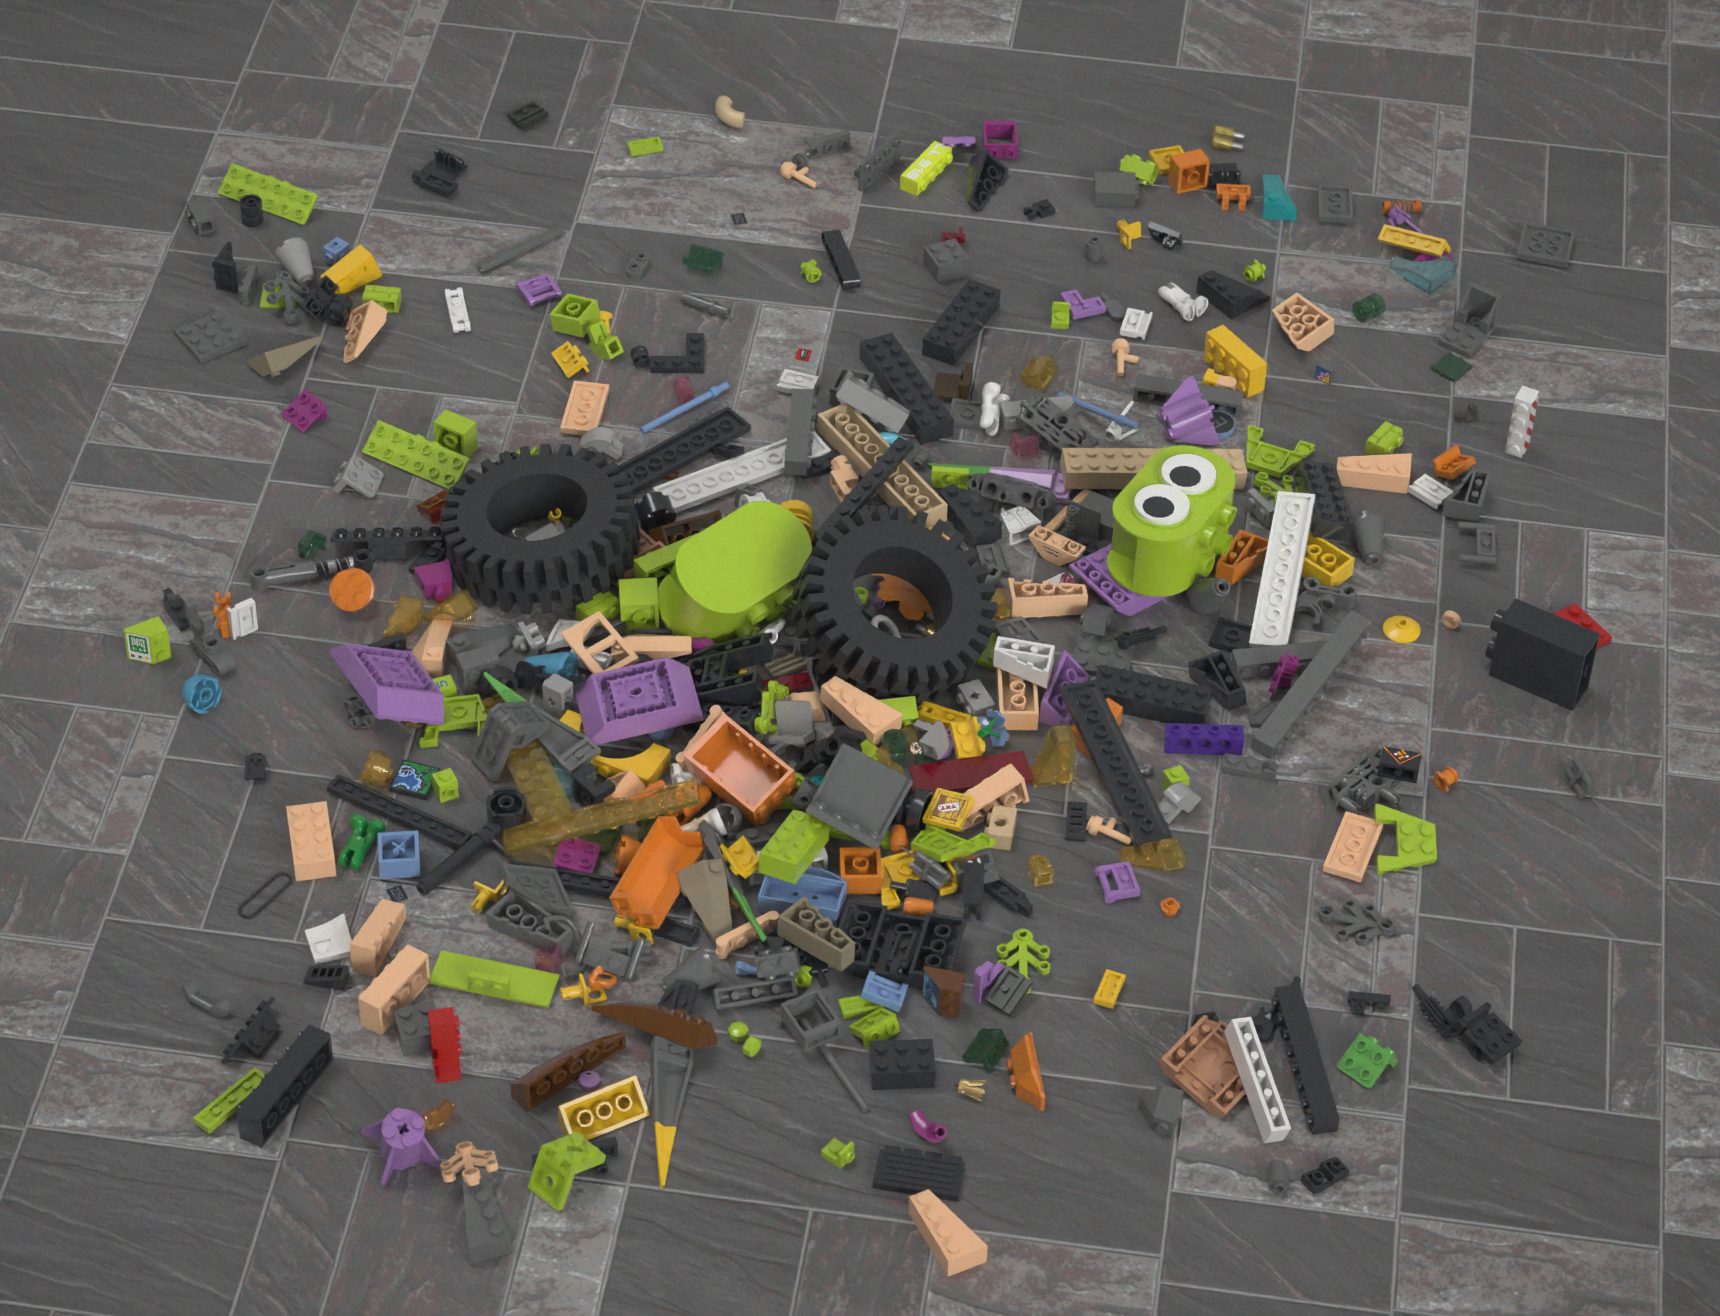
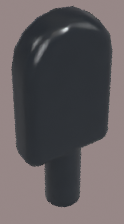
M907 879L906 884L896 881L890 882L889 888L903 891L904 898L914 897L934 901L938 895L937 889L930 883L914 879Z
M804 951L806 956L804 963L812 968L808 972L810 976H817L821 987L828 986L825 976L829 972L828 964Z

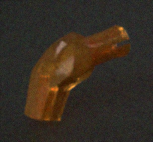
M443 1099L434 1110L422 1114L425 1132H431L443 1125L457 1107L451 1101Z

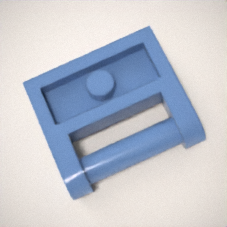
M870 970L860 997L899 1012L908 985L904 983L901 985L875 975L876 972Z

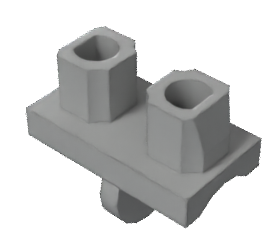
M523 621L518 623L522 635L515 636L512 642L514 649L526 651L528 646L533 656L539 655L538 650L547 645L542 634L534 637L540 634L536 623L534 622L525 626Z

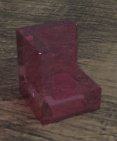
M557 946L553 954L545 951L535 954L536 970L556 974L563 962L562 946Z

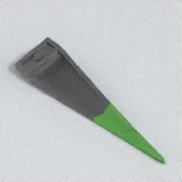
M484 672L486 680L506 703L527 701ZM533 705L551 723L548 730L536 738L557 765H560L570 775L601 753V748L588 736Z
M704 819L698 825L702 829L701 835L704 838L705 854L709 860L722 859L728 890L763 942L767 937L751 911L739 876H736L729 868L731 863H727L722 857L723 851L719 846L721 844L727 848L730 846L725 838Z

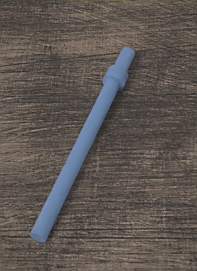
M728 382L709 388L706 393L640 427L641 433L644 434L696 405L719 396V393L730 387Z
M1059 392L1057 397L1069 395ZM1072 397L1073 403H1078L1077 407L1081 405L1082 409L1117 422L1119 426L1129 427L1134 430L1139 426L1138 423L1129 420L1124 415H1116Z

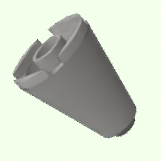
M300 237L288 239L283 242L284 245L281 248L280 246L276 248L275 257L299 285L309 286L315 279L309 245L306 240L304 241Z

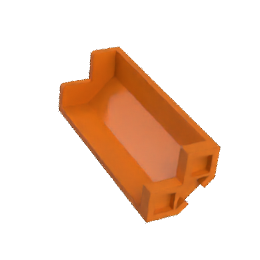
M658 816L610 896L616 913L622 917L627 915L635 921L634 924L636 926L659 929L681 891L676 875L677 871L697 863L705 850L701 834L699 832H682L675 816Z

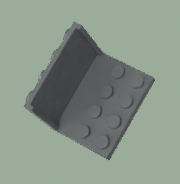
M843 743L806 812L877 850L913 780Z

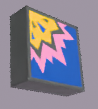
M1318 362L1316 364L1315 378L1330 385L1333 382L1335 368Z

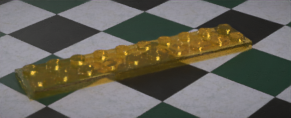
M499 694L482 700L487 715L498 703H506ZM537 739L523 748L511 749L506 764L520 794L522 792L526 797V807L536 828L574 813L559 779Z
M697 778L504 829V852L506 856L510 854L517 855L525 850H535L544 845L557 844L567 839H576L585 834H595L600 830L614 829L619 825L627 823L633 824L645 818H655L660 814L674 813L683 808H693L701 804Z

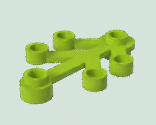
M1258 472L1255 475L1253 483L1260 488L1259 494L1262 497H1273L1275 505L1278 491L1293 492V478L1291 476H1283L1281 484L1284 485L1283 489L1270 481L1267 473Z
M769 681L768 691L762 693L761 716L755 719L756 732L766 734L768 731L771 735L778 732L777 724H771L770 719L777 722L775 703L789 696V689L784 684H778V681Z
M1027 929L1016 930L1013 933V940L1006 945L1000 944L997 946L996 955L1000 958H1006L1010 951L1019 947L1018 952L1007 960H999L997 964L1000 962L1006 967L1007 965L1012 967L1019 962V973L1029 979L1027 962L1035 967L1041 975H1047L1050 972V963L1039 961L1027 951V947L1035 951L1040 959L1049 958L1050 948L1037 944L1033 940V934ZM1031 987L1029 988V990L1027 991V993H1026L1025 995H1027V994H1029V993L1031 992Z

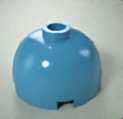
M195 674L185 681L181 693L186 706L200 714L209 712L206 709L212 705L215 708L222 692L221 687L218 685L219 681L207 674Z

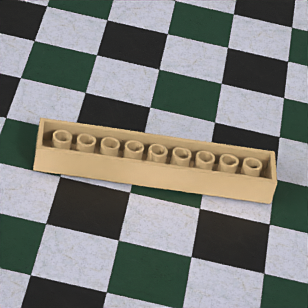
M841 404L817 414V431L835 450H838L841 455L846 456L853 463L854 467L861 473L862 478L890 447L885 439L859 413L854 411L853 407L849 404ZM905 460L902 461L876 492L889 506L907 507V522H911L919 510L928 513L925 524L926 528L933 527L939 519L944 522L947 521V503Z
M1062 448L1060 469L1064 489H1124L1152 456L1164 448ZM1206 449L1221 456L1229 463L1235 474L1234 490H1244L1248 473L1242 449Z

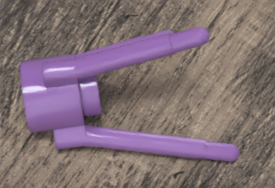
M1398 206L1389 211L1388 216L1390 219H1388V222L1391 226L1395 227V224L1405 222L1416 232L1424 234L1407 219L1411 216Z

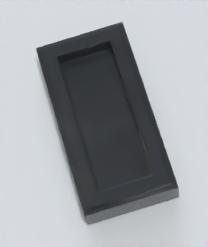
M666 917L659 929H654L655 936L689 947L693 946L700 933V928Z

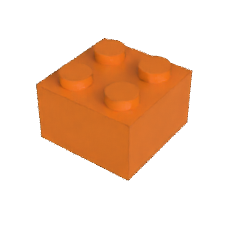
M1202 149L1170 157L1168 184L1176 194L1207 187L1210 160Z
M872 847L840 848L839 872L840 877L847 881V894H881L880 847L877 850Z

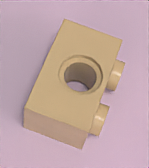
M994 805L992 813L988 812L987 824H989V827H985L984 834L994 837L996 844L989 848L1010 851L1016 826L1017 808Z

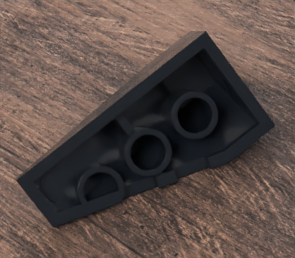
M987 150L971 157L967 172L966 202L977 212L981 211L989 201V198L997 192L999 186L1003 185L1009 170Z

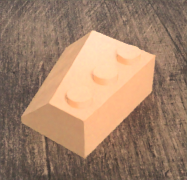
M1295 293L1272 310L1273 315L1297 349L1309 352L1334 334V319L1298 293Z

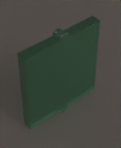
M1449 352L1433 364L1430 369L1438 373L1440 377H1445L1454 383L1471 370L1473 365Z

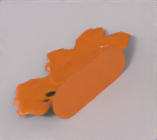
M870 574L884 578V581L879 583L881 590L878 591L877 597L888 602L900 601L899 610L905 618L920 620L924 615V611L933 614L923 594L907 581L888 574Z

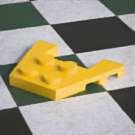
M910 850V851H909L911 854H913V855L915 856V854H916L915 851H913V850ZM907 852L881 858L882 905L887 906V910L900 907V900L895 892L898 890L889 888L891 881L906 884L907 879L922 881L918 874L909 869L910 864L914 862L915 858ZM946 881L940 890L937 889L939 896L957 892V885L954 882Z

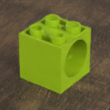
M657 578L619 579L621 623L625 621L628 627L622 633H632V629L638 628L659 629Z

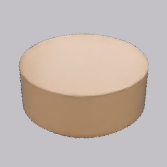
M1447 610L1441 617V621L1446 627L1456 629L1461 623V617L1456 612Z

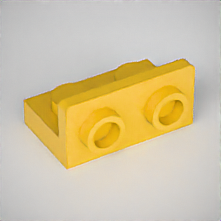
M569 341L551 353L568 378L582 368L587 373L590 371L586 366L589 364L583 355L579 356L581 354L580 350L576 345L572 346Z
M974 716L970 721L951 722L949 730L956 759L982 756L986 746L984 740L977 735L978 731L981 730L977 717Z
M742 836L729 848L723 844L719 846L723 851V859L727 863H731L729 868L736 876L740 874L744 879H747L758 869L759 856L746 837Z

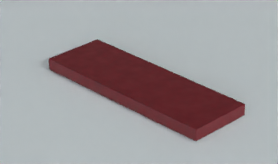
M1024 751L909 766L914 790L920 788L936 791L937 788L964 793L1009 764H1012L1022 775L1025 784L1033 783V777Z

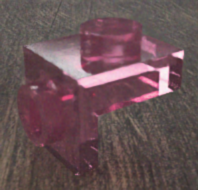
M1016 432L1012 433L1009 445L1017 457L1038 453L1039 439L1037 435L1019 438Z

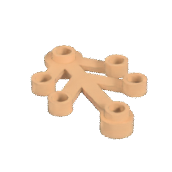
M470 1141L459 1143L456 1145L455 1155L440 1164L443 1181L448 1183L456 1180L455 1174L465 1167L462 1176L467 1186L479 1184L481 1179L480 1171L474 1165L485 1166L487 1172L498 1170L499 1166L495 1151L477 1150Z

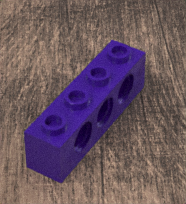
M1165 723L1163 737L1164 753L1225 755V753L1242 756L1244 745L1243 725Z

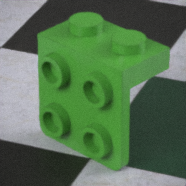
M1359 1033L1338 1062L1337 1067L1352 1079L1370 1089L1389 1064L1394 1068L1398 1060L1394 1057L1395 1052L1387 1046L1384 1048L1379 1046V1041L1371 1035L1366 1037Z

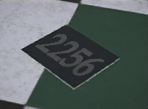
M744 213L731 214L734 225L747 224Z
M402 885L386 890L393 902L409 899Z

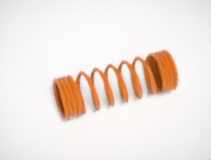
M1420 199L1414 200L1413 213H1420L1421 201ZM1394 200L1392 202L1383 201V214L1389 213L1393 202L1395 207L1397 202H1399V208L1401 209L1402 201L1397 200L1396 203ZM1406 200L1405 202L1403 201V203H1404V212H1406V206H1405V205H1406V202H1408V205H1409L1408 211H1409V213H1410V203H1411V201L1413 202V200H1410V202H1409L1408 200Z

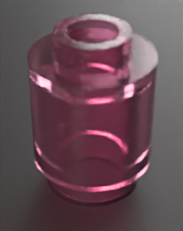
M680 376L675 379L673 386L678 399L684 403L694 399L695 391L690 378Z

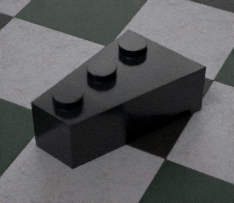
M1224 650L1188 662L1190 678L1200 686L1213 688L1212 697L1227 710L1247 705L1245 688Z

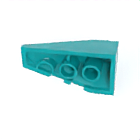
M1262 174V219L1296 221L1297 208L1280 176Z

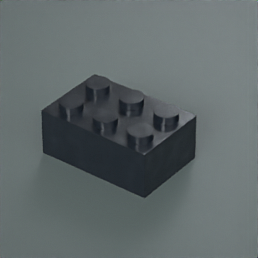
M933 1039L869 1041V1066L872 1090L935 1088L936 1069Z

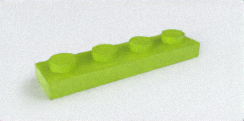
M254 1067L194 1116V1123L210 1134L237 1111L238 1106L245 1102L251 1090L260 1084L265 1074Z

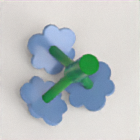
M991 709L986 711V717L976 716L978 723L981 725V730L977 733L978 737L983 738L989 734L991 735L990 739L992 740L993 747L1004 746L1005 741L1009 739V733L1006 732V727L999 726H1004L1005 717L999 711Z

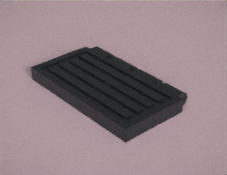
M885 1145L884 1150L880 1149L872 1188L913 1195L929 1189L938 1199L958 1202L965 1162H961L962 1157L947 1155L946 1159H942L943 1154L928 1151L925 1152V1156H921L922 1150L904 1148L902 1153L900 1152L901 1147Z

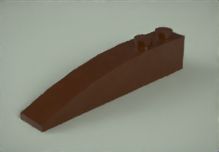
M610 1003L592 1006L591 1011L695 1050L714 1046L718 1043L712 1023L704 1021L705 1018L702 1016L688 1015L687 1011L683 1009L674 1010L644 1003Z
M620 1032L592 1040L562 1052L538 1067L532 1068L530 1072L521 1078H517L511 1084V1098L528 1113L578 1080L583 1072L593 1070L625 1049L626 1034Z

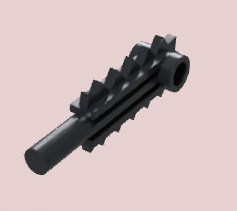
M1160 626L1153 629L1146 627L1132 632L1122 631L1121 635L1118 634L1114 640L1118 641L1117 644L1120 649L1128 650L1129 646L1132 647V645H1137L1138 643L1143 644V642H1148L1149 640L1153 641V639L1157 638L1156 635L1166 633L1167 627Z
M1415 984L1412 990L1421 1000V1003L1418 1004L1421 1007L1420 1011H1425V1016L1430 1017L1429 1022H1434L1433 1027L1438 1028L1437 1032L1443 1038H1451L1457 1031L1441 1016L1444 1007L1439 1006L1440 1002L1436 1001V998L1432 996L1429 998L1419 984Z

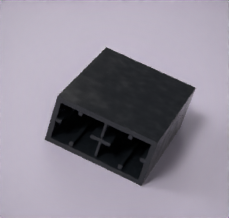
M1515 599L1507 611L1498 609L1490 625V630L1497 632V635L1492 637L1485 652V657L1492 660L1489 676L1573 711L1589 688L1600 633L1519 599Z

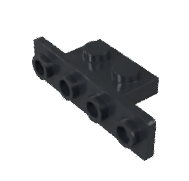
M273 997L267 1002L262 1000L257 1006L256 1010L258 1013L256 1015L252 1014L247 1019L245 1030L241 1028L234 1036L236 1042L233 1045L230 1043L222 1052L225 1055L221 1060L222 1063H225L239 1046L255 1058L262 1052L281 1027L265 1014L266 1010L275 1000Z

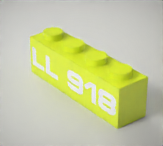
M934 141L900 176V189L918 196L952 162V147Z

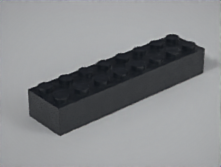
M893 333L861 341L859 358L868 371L874 373V379L886 397L893 399L910 411L905 424L919 444L922 445L953 436V417Z

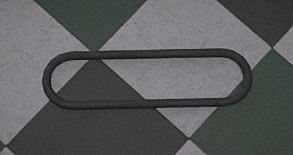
M286 872L275 874L238 908L239 915L243 918L254 917L292 883V876ZM280 875L289 877V882L253 914L244 915L241 913V909L276 877Z

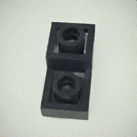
M1336 1156L1321 1162L1318 1169L1302 1174L1300 1181L1314 1195L1343 1179L1349 1174L1350 1170Z

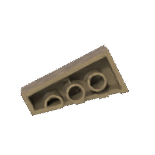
M805 896L778 916V936L785 938V940L839 971H843L854 962L855 942L840 928H835L828 917L824 918L816 906L812 907Z

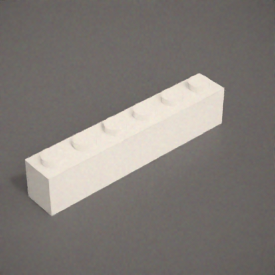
M1252 1018L1232 1019L1224 1033L1263 1143L1283 1141L1291 1127Z

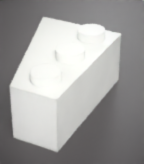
M998 636L994 649L993 666L1047 689L1054 662L1055 645Z

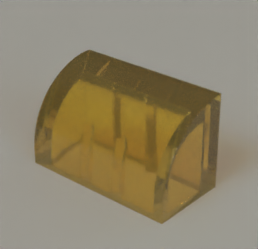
M1052 355L1033 357L1019 376V379L1031 389L1043 390L1057 372L1058 367Z

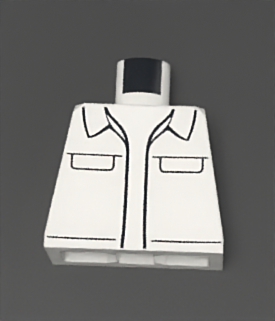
M1005 505L1001 509L1002 533L1009 546L1028 540L1029 534L1038 525L1041 526V521L1025 507L1019 506L1012 509L1010 505Z

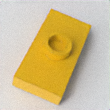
M1106 969L1094 996L1093 1003L1113 1009L1125 982L1126 975Z

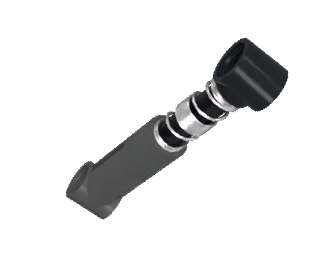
M358 549L348 559L345 557L343 560L331 559L325 563L319 561L318 564H315L313 560L271 567L254 565L249 571L251 587L256 591H263L272 585L316 579V575L319 576L321 573H325V575L328 572L329 574H336L338 571L349 568H359L369 574L373 570L372 554L367 549Z

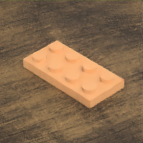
M574 381L560 426V433L583 436L589 430L599 427L610 390L609 384Z
M1346 811L1322 871L1361 882L1384 824L1375 823L1374 819Z

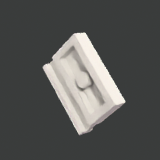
M1128 308L1120 329V335L1133 338L1139 336L1145 340L1152 319V312L1147 314L1142 310Z
M785 369L779 384H777V391L792 394V388L813 389L815 391L819 377Z
M1426 474L1417 479L1412 486H1408L1409 493L1435 509L1439 505H1443L1445 498L1453 493L1452 490Z
M252 598L236 604L232 609L230 607L227 608L229 631L233 640H236V637L239 635L242 637L258 630L256 605Z

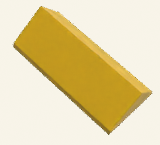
M636 1075L558 1106V1124L565 1136L577 1132L587 1141L650 1115Z

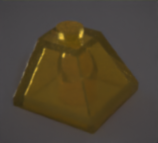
M464 590L447 597L446 600L440 602L422 618L424 620H451L453 622L465 620L466 622L475 616L474 612L479 608L469 592Z

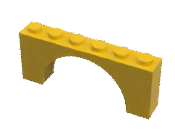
M567 710L559 721L583 734L584 727L581 715ZM653 743L647 750L633 757L612 759L597 755L590 763L595 766V770L592 772L607 778L631 769L646 786L645 788H647L649 784L656 783L671 764V750Z

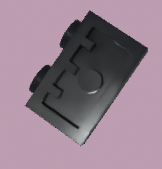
M227 242L212 261L216 289L236 293L238 290L236 263L233 261L232 243Z

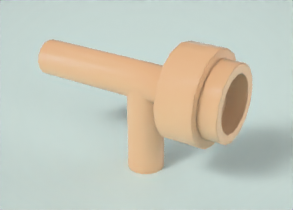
M786 161L782 165L780 173L784 178L789 180L793 176L813 189L817 187L818 183L804 176L809 172L807 167L796 171L797 165L792 162Z
M1119 338L1113 342L1112 353L1117 356V376L1122 377L1124 376V361L1138 363L1139 357L1128 355L1129 343L1125 339Z
M1098 815L1096 817L1091 816L1086 830L1089 831L1088 833L1096 836L1098 832H1101L1130 845V837L1113 829L1117 823L1115 818L1111 817L1105 826L1102 824L1104 818Z

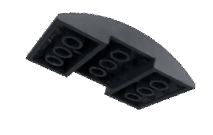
M848 899L838 928L855 942L854 962L843 971L866 980L871 970L880 977L901 985L902 983L907 984L908 988L923 987L924 966L953 971L967 919L927 912L926 917L887 911L886 905ZM918 931L920 938L908 968L903 969L901 979L893 980L889 972L888 957L898 932Z

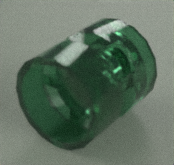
M1378 293L1370 294L1354 302L1352 306L1354 316L1362 323L1383 314L1386 309L1385 302Z
M891 729L882 735L881 759L886 765L899 766L905 762L907 736L903 731Z

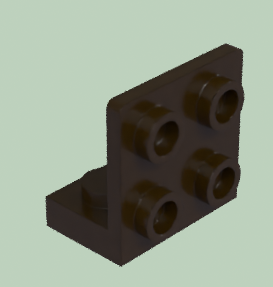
M966 362L965 369L961 370V375L937 373L933 391L939 399L952 400V398L968 400L973 378V363Z

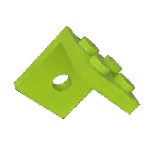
M577 1132L541 1145L527 1187L556 1211H560L564 1208L575 1174L604 1163L606 1155ZM549 1176L553 1180V1185L550 1183Z

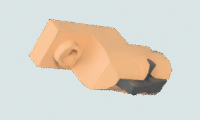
M844 455L837 456L831 461L832 471H830V486L840 502L854 489L861 476V473L854 467L853 463Z

